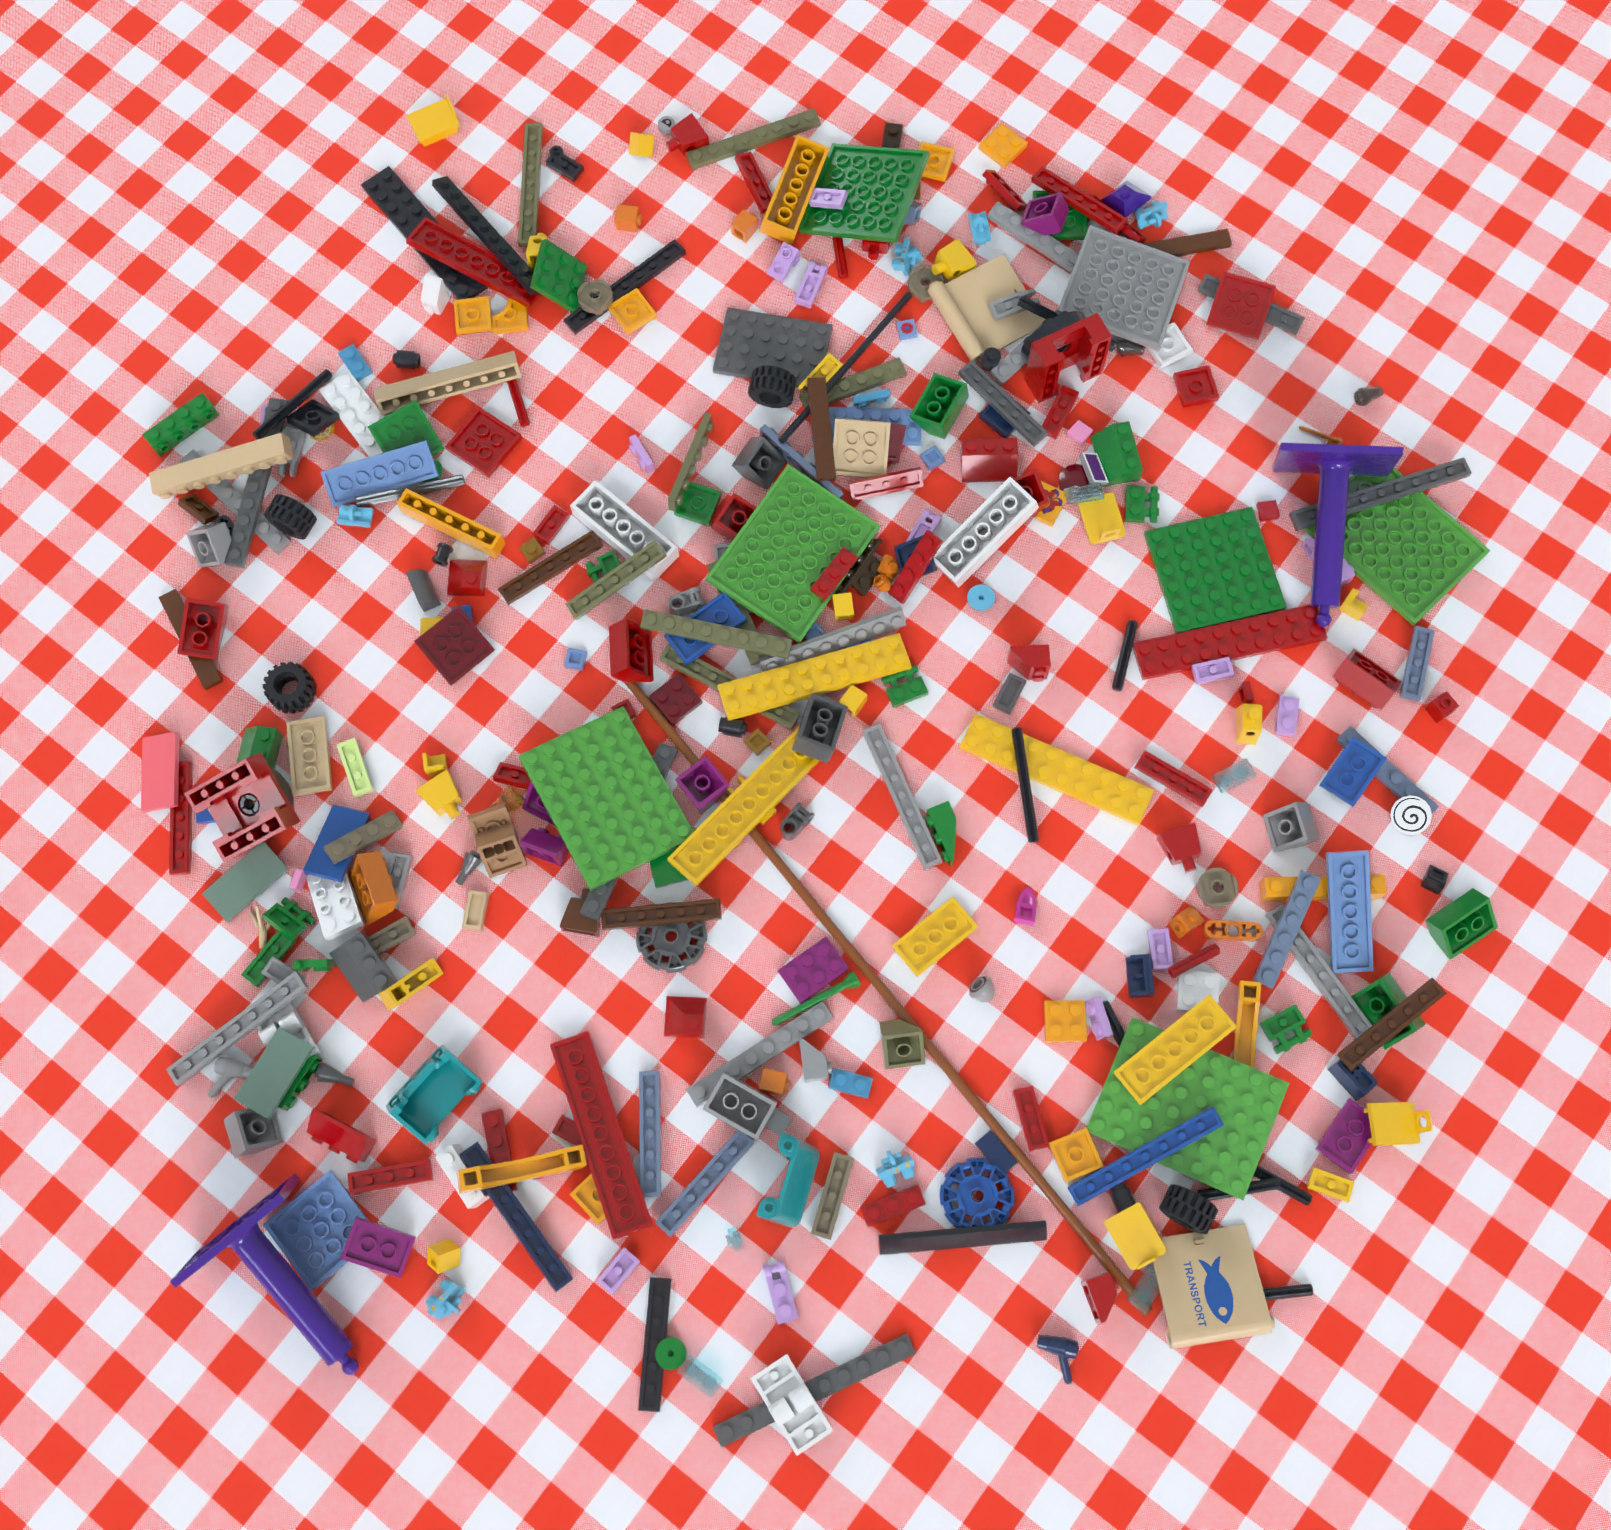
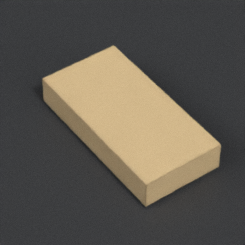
M469 890L462 929L483 931L489 892Z

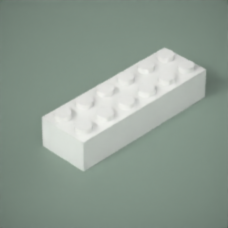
M1009 477L941 545L934 556L935 565L959 588L1039 508L1037 501Z
M596 480L570 505L573 515L626 559L633 556L652 541L658 540L667 557L644 572L654 582L679 557L676 545Z

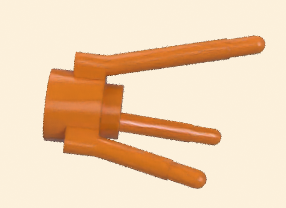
M1299 426L1300 430L1324 438V444L1342 445L1343 443L1342 438L1329 436Z

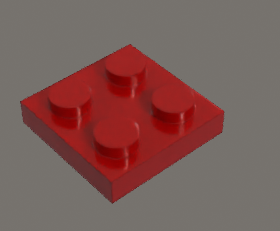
M1210 366L1175 372L1173 374L1183 408L1218 401L1219 394Z

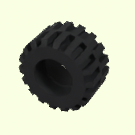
M770 365L759 366L752 371L748 394L753 401L766 407H788L793 402L797 380L791 372L783 368Z
M280 494L275 495L264 513L269 523L278 530L302 540L306 539L317 521L314 513L305 505L291 497Z
M289 661L288 664L281 662V666H273L274 670L267 672L268 677H264L266 684H263L264 695L279 711L281 710L283 713H288L289 711L291 714H295L296 710L302 712L303 707L308 708L310 706L308 703L314 701L313 695H316L317 692L314 689L316 688V683L309 672L300 664H294ZM298 681V686L294 692L288 695L281 694L286 683Z
M1173 1184L1169 1186L1159 1206L1161 1212L1168 1218L1199 1234L1208 1233L1218 1213L1216 1206L1206 1198L1185 1187Z

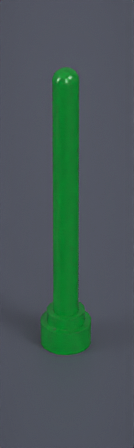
M852 971L847 974L844 981L773 1018L772 1024L777 1026L846 988L855 989L861 984L855 972Z

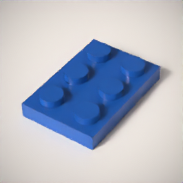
M1352 737L1319 786L1351 807H1354L1387 758Z

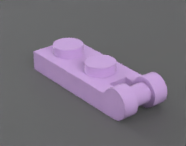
M810 262L794 298L795 304L811 309L823 279L827 274V265L821 266L817 262Z
M926 508L906 542L924 535L926 530L934 533L943 516L935 515Z
M777 1261V1264L770 1266L769 1264L763 1265L778 1325L799 1319L784 1261ZM780 1272L781 1278L773 1280L772 1274Z

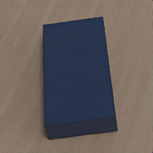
M991 1130L975 1143L993 1165L996 1163L1005 1172L1018 1163Z

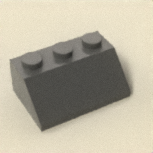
M364 930L329 953L362 1002L374 997L397 981Z

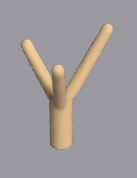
M255 906L257 918L253 911H250L249 914L259 931V948L262 949L267 944V931L271 925L267 923L265 928L263 927L259 906Z

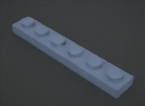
M766 424L760 428V437H764L792 467L843 500V491L840 487L834 486L830 481H817L815 465L811 462L808 463L799 451H795L790 446L788 441L784 444L780 443L778 440L780 437L777 432Z
M1352 726L1336 739V742L1345 748L1351 738L1354 737L1380 753ZM1388 759L1385 760L1374 776L1398 799L1405 796L1420 797L1430 806L1431 813L1439 807Z
M1300 870L1254 975V981L1261 982V984L1272 989L1274 988L1321 877Z
M660 1071L639 1072L640 1188L643 1197H661Z
M737 1130L655 1223L669 1237H672L755 1142L748 1135Z

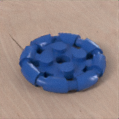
M969 1158L961 1164L959 1162L956 1163L945 1174L944 1177L946 1179L943 1185L941 1184L940 1204L941 1206L943 1205L946 1212L944 1215L954 1227L1004 1224L1008 1220L1010 1209L1014 1207L1015 1194L1013 1186L1011 1187L1008 1179L1010 1178L999 1165L996 1163L993 1165L984 1158ZM970 1169L973 1175L965 1177L963 1171ZM983 1170L991 1172L989 1178L981 1175ZM953 1181L959 1183L957 1191L951 1189ZM1001 1182L1003 1190L998 1192L995 1184ZM974 1190H980L983 1194L982 1201H973L971 1193ZM957 1200L959 1208L953 1210L951 1202ZM997 1201L1003 1203L1001 1211L995 1208ZM965 1214L973 1217L971 1223L963 1220ZM989 1214L991 1221L984 1223L982 1217Z

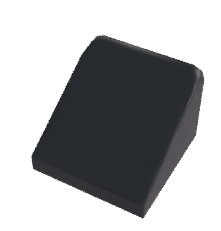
M1429 865L1421 886L1435 894H1440L1446 885L1449 873Z

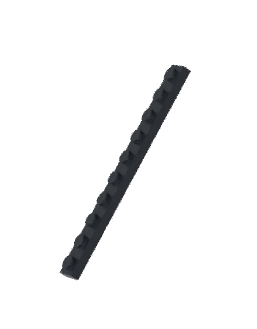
M445 176L432 180L434 189L530 295L537 294V291L530 288L534 271L449 177Z

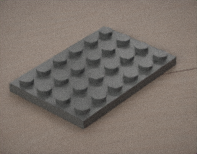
M728 307L715 357L713 373L751 379L752 371L756 367L770 365L791 372L797 380L796 387H799L826 357L832 333V324Z

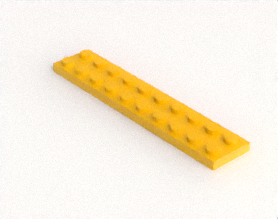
M900 633L718 684L717 688L729 721L810 698L812 693L821 695L849 687L851 684L856 685L911 669V663Z
M975 713L959 749L1018 774L1012 729ZM1023 734L1029 778L1137 826L1140 825L1154 789Z
M798 728L667 858V861L696 887L820 761L792 750Z

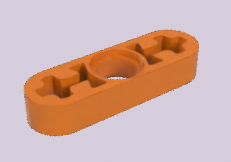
M1210 920L1204 925L1203 934L1211 940L1254 942L1262 936L1263 928L1256 922ZM1214 925V929H1221L1222 925H1224L1223 935H1221L1222 931H1216L1213 935L1208 928ZM1229 926H1235L1238 929L1236 936H1231L1228 933L1227 928ZM1252 927H1254V931L1258 932L1254 935V937L1252 936V933L1245 932L1243 936H1241L1243 930L1248 931Z

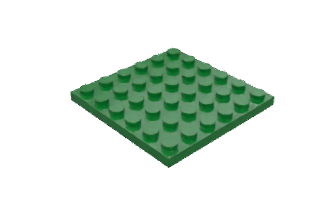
M832 143L815 188L846 190L848 194L843 209L811 207L808 203L799 226L800 233L897 243L929 159V152L926 150Z
M1253 507L1144 532L1175 634L1283 611L1287 608Z

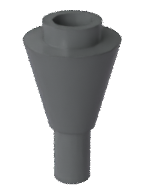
M473 850L470 853L466 851L461 872L455 881L456 883L463 885L467 876L482 862L479 853Z
M326 1062L323 1066L319 1065L315 1077H318V1082L342 1083L351 1087L355 1080L354 1078L342 1075L341 1072Z

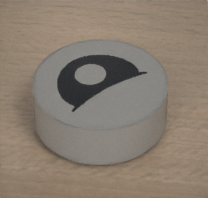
M669 116L661 117L658 121L659 131L662 134H671V128L675 125L674 119Z

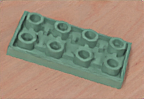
M262 842L206 889L202 895L224 920L229 923L286 873L289 868L265 842Z
M279 1027L234 1097V1100L270 1120L315 1047Z

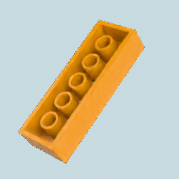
M797 134L759 232L790 245L793 244L811 194L827 158L829 147Z

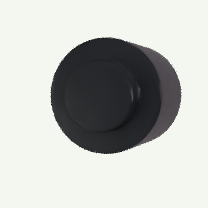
M994 347L987 348L984 351L980 362L984 370L991 371L998 366L1001 359L1000 351Z
M397 350L393 354V364H396L397 368L403 369L419 368L420 353Z
M721 717L718 732L723 733V735L741 738L742 735H746L748 724L745 723V719L738 718L728 721L727 717Z
M1125 1183L1110 1189V1196L1118 1213L1136 1204L1130 1188Z

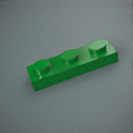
M277 931L241 975L253 985L259 987L267 978L261 971L271 957L274 956L281 961L298 940L291 941L281 932Z

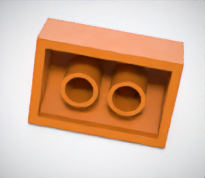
M381 851L357 854L349 876L366 925L392 912L396 903H398L399 897L397 891H394L393 879L388 874L387 862L382 857Z

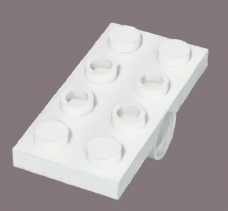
M346 872L342 883L309 874L306 875L322 933L326 941L364 925L358 907L359 903L354 888L351 885L348 872Z
M292 1002L288 1003L257 1027L258 1035L266 1047L280 1027L315 1047L309 1058L313 1055L318 1056L321 1054Z
M788 1354L751 1378L796 1456L834 1431Z

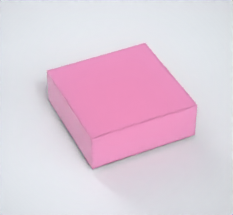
M1078 419L1067 432V436L1082 445L1092 434L1093 429Z
M296 869L289 887L295 892L302 893L306 882V875L308 874H305L303 870Z

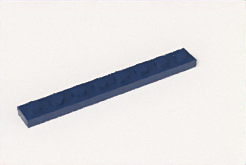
M478 1141L460 1153V1157L468 1168L493 1164ZM508 1184L483 1189L554 1292L556 1293L573 1280Z

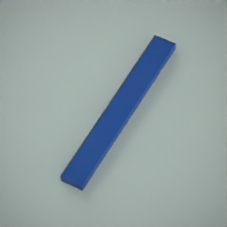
M1212 1106L1067 1188L1077 1206H1080L1222 1127L1224 1123Z

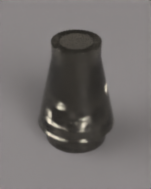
M1123 339L1118 341L1116 353L1121 357L1142 356L1145 346Z
M1381 386L1359 388L1354 393V400L1357 405L1365 406L1381 397L1383 389Z

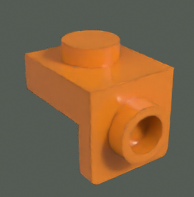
M1192 905L1177 914L1168 924L1178 938H1182L1188 932L1201 925L1204 919Z

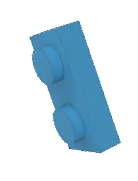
M354 344L338 352L340 358L357 382L372 374L371 369Z
M885 389L853 396V406L858 405V408L869 406V403L876 401V404L887 402L886 399L890 397V391Z
M833 1068L828 1088L868 1099L873 1078Z

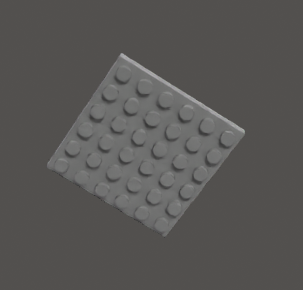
M1090 225L1057 314L1059 315L1063 311H1080L1086 317L1098 313L1110 334L1159 351L1191 261Z

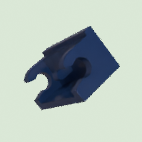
M1151 954L1130 955V957H1126L1129 998L1152 997L1155 993Z
M1338 1059L1336 1063L1327 1069L1355 1101L1364 1097L1378 1084L1377 1080L1361 1063L1352 1071H1349L1341 1060Z

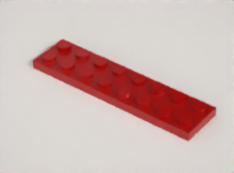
M427 217L406 238V244L527 308H530L541 295L540 293L530 295L490 250Z

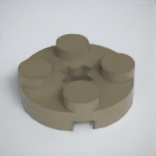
M919 266L909 275L908 290L920 302L932 300L928 293L929 285H922V281H929V285L934 281L943 282V276L941 273L934 275L931 268Z
M595 279V282L587 281L583 283L577 291L580 307L584 311L594 313L595 315L602 314L603 311L610 307L614 299L610 285L600 279ZM597 294H599V297L592 298V295L596 296Z
M1218 867L1211 868L1199 878L1197 892L1204 905L1223 908L1235 899L1238 893V883L1236 878L1227 870ZM1215 883H1218L1223 888L1219 893L1212 888L1215 886Z

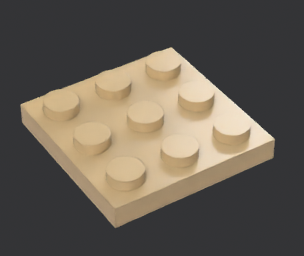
M835 418L833 453L836 475L873 477L886 474L891 422Z

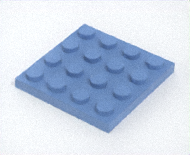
M329 1170L264 1223L263 1226L310 1291H314L349 1262L340 1259L355 1218L359 1217L368 1221L369 1219L334 1172Z

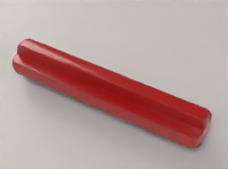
M832 237L838 277L846 279L848 271L843 239L841 237Z
M509 380L507 384L521 427L529 426L530 421L517 380Z
M1214 943L1168 967V974L1172 978L1183 974L1219 955L1220 947Z

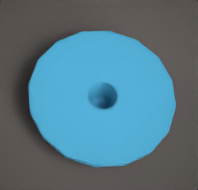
M979 584L969 590L967 600L972 608L984 611L993 606L995 594L990 587Z

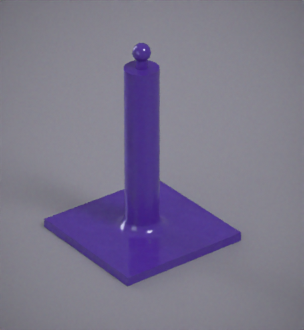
M1307 443L1280 444L1273 464V472L1320 474L1310 606L1320 608V612L1316 617V622L1320 627H1327L1331 624L1330 608L1340 607L1349 475L1388 476L1403 456L1404 447Z
M293 1174L193 1254L170 1282L176 1288L226 1247L231 1248L324 1362L330 1366L339 1361L343 1372L347 1375H353L359 1368L358 1361L355 1358H350L347 1354L354 1345L353 1342L258 1226V1221L285 1201L300 1179L296 1174Z

